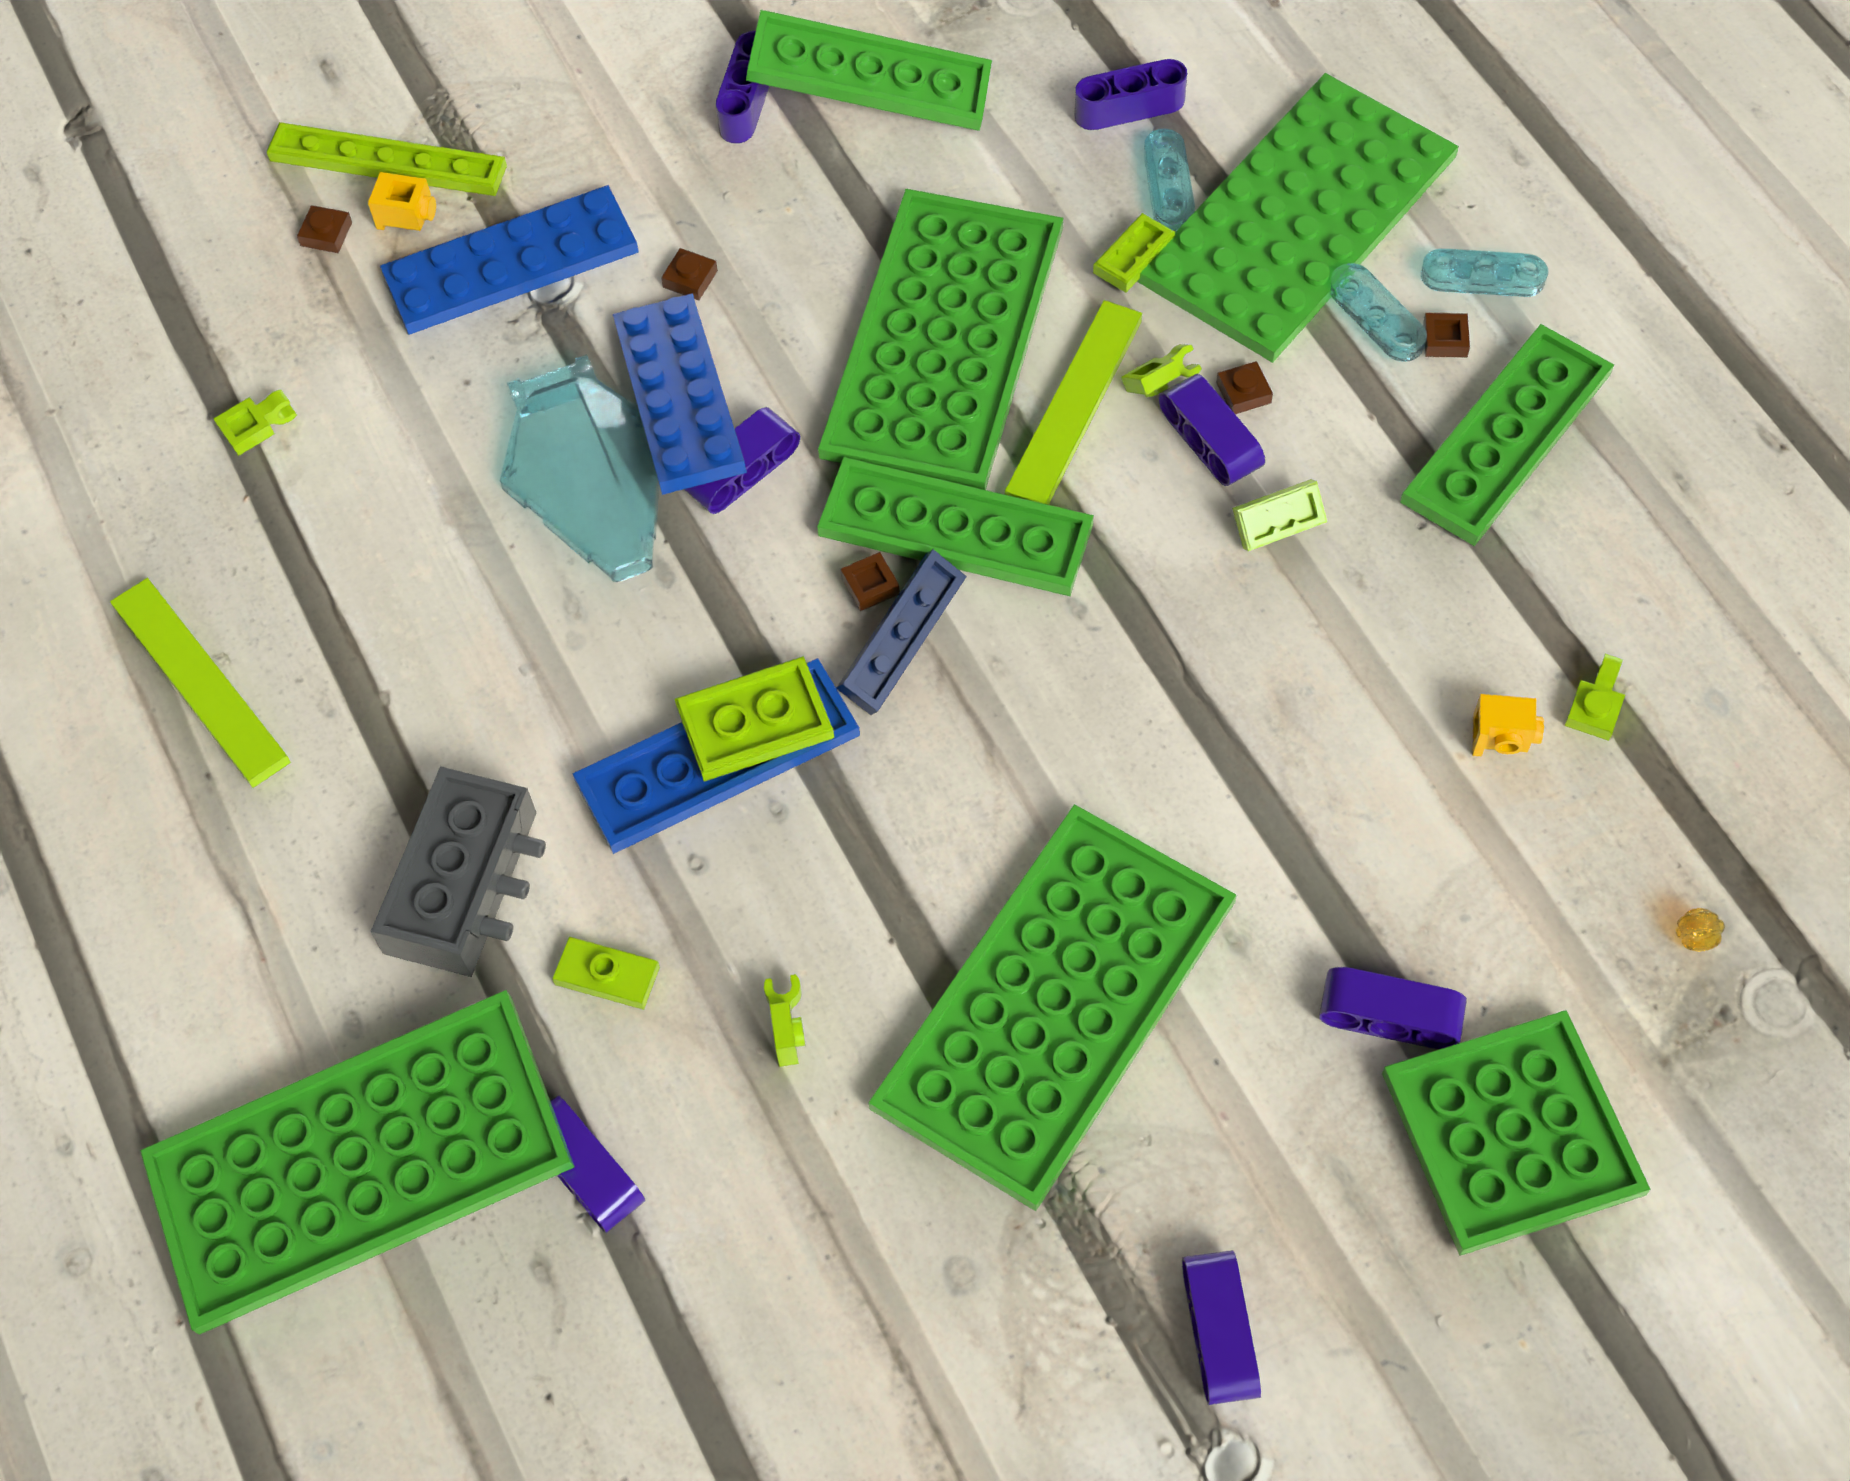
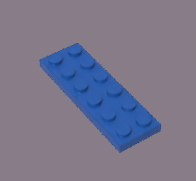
M609 185L388 262L380 265V268L407 333L410 335L639 253L637 241Z
M693 293L614 313V322L662 495L747 473Z
M818 658L807 663V666L833 728V739L704 782L681 722L572 773L575 783L612 853L615 854L859 737L860 729Z

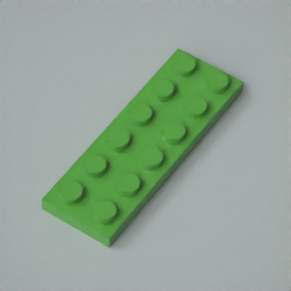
M760 10L746 81L980 131L992 60Z
M1540 324L1404 490L1400 503L1475 546L1609 378L1614 364Z
M843 457L817 528L818 536L920 561L926 553L934 549L958 570L1071 596L1093 527L1094 515Z

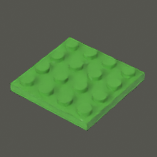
M1567 1010L1385 1066L1383 1069V1078L1459 1256L1644 1197L1651 1190Z

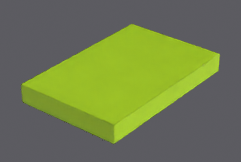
M804 656L674 699L704 782L834 738L833 728Z

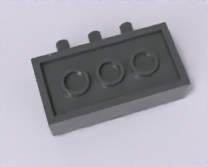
M440 766L371 929V933L384 955L472 977L487 937L503 941L510 940L513 933V924L495 919L504 895L525 899L530 889L528 881L511 876L520 854L541 858L546 849V842L544 840L528 836L537 814L528 788Z

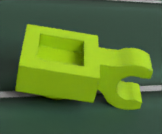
M1188 344L1176 345L1164 357L1153 358L1121 376L1126 391L1143 394L1145 397H1152L1168 389L1167 383L1179 376L1190 377L1199 373L1202 370L1199 364H1190L1186 367L1183 365L1184 356L1194 350L1193 346Z
M280 389L272 392L257 405L248 397L215 417L214 421L234 451L240 456L275 434L270 426L271 424H286L293 420L297 414L291 407L289 399Z
M1605 653L1594 684L1583 680L1580 681L1565 723L1566 727L1608 741L1610 740L1625 698V694L1612 690L1623 659Z
M796 974L790 975L791 989L786 994H778L774 991L771 978L765 979L764 982L766 1000L770 1005L779 1067L799 1064L796 1047L806 1046L802 1018H792L791 1015L793 1007L798 1004L802 995L800 980Z

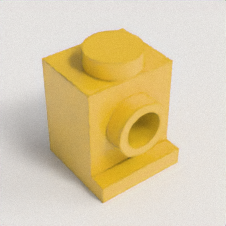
M384 172L379 173L368 201L376 229L385 230L386 226L421 231L425 220L432 221L434 219L436 199L431 196L425 178Z
M1480 694L1473 714L1472 756L1482 757L1484 749H1493L1502 754L1528 752L1531 743L1541 744L1544 733V718L1536 716V698Z

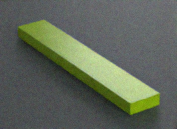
M279 122L267 149V155L272 162L378 178L380 172L425 178L428 186L496 196L507 168L506 160L503 156Z
M1106 300L1102 302L1007 485L1005 495L1049 505L1142 322L1141 312Z
M148 577L110 601L115 611L252 788L291 763L287 754Z

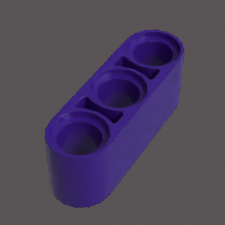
M756 31L743 33L737 39L716 99L719 132L721 137L730 143H743L753 136L769 89L768 85L746 81Z
M1163 59L1082 78L1075 88V121L1083 129L1099 130L1179 111L1185 103L1187 68L1178 60Z
M1194 374L1159 393L1160 408L1166 419L1222 485L1229 486L1265 465V455L1257 439L1202 375Z
M764 407L759 409L735 428L747 473L684 489L708 512L716 514L726 509L787 460L797 449L801 437L799 432L771 408Z
M1334 967L1327 971L1319 1018L1323 1023L1338 1029L1440 1050L1461 1043L1467 998L1462 993L1449 988L1354 968Z
M558 1095L550 1102L575 1167L557 1175V1177L597 1225L607 1233L646 1200L626 1172L570 1106Z
M1234 1250L1182 1257L1184 1286L1207 1404L1214 1405L1261 1398L1258 1365Z

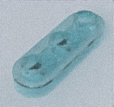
M1158 129L1146 137L1144 144V160L1153 219L1176 232L1195 212L1185 143L1182 136L1176 131Z
M1435 249L1429 252L1423 260L1421 269L1423 283L1435 291L1531 297L1539 294L1543 290L1548 276L1546 263L1538 256L1532 254L1459 249Z
M1347 263L1333 271L1330 282L1331 297L1390 358L1407 362L1415 360L1422 354L1427 338L1425 328L1367 268L1359 264ZM1372 316H1379V317H1381V318H1380V319H1376V318H1373Z

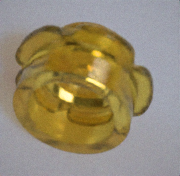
M1696 908L1686 912L1677 921L1678 927L1675 931L1676 935L1682 939V944L1685 948L1691 951L1702 952L1711 950L1720 944L1722 940L1721 934L1725 929V925L1716 913L1707 909Z

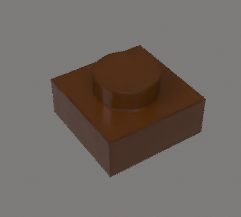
M311 205L297 234L300 246L339 253L352 225L350 214L345 211Z
M679 248L661 277L663 288L682 295L693 293L694 299L700 300L718 271L717 262L708 257Z
M1425 313L1423 321L1425 357L1467 358L1470 350L1468 313Z
M1257 361L1217 373L1216 383L1226 404L1235 414L1272 403L1273 392Z
M881 552L840 569L841 578L860 611L895 597L900 593L899 584Z

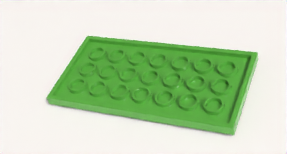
M1324 73L1175 232L1174 238L1140 273L1138 283L1273 363L1457 156L1459 146L1331 75Z
M905 189L818 448L819 459L842 463L843 457L986 490L1063 231L1064 218Z
M1074 804L868 1102L869 1109L1032 1210L1037 1211L1236 902L1237 895Z
M507 990L140 1150L191 1330L199 1335L575 1167L514 1002Z

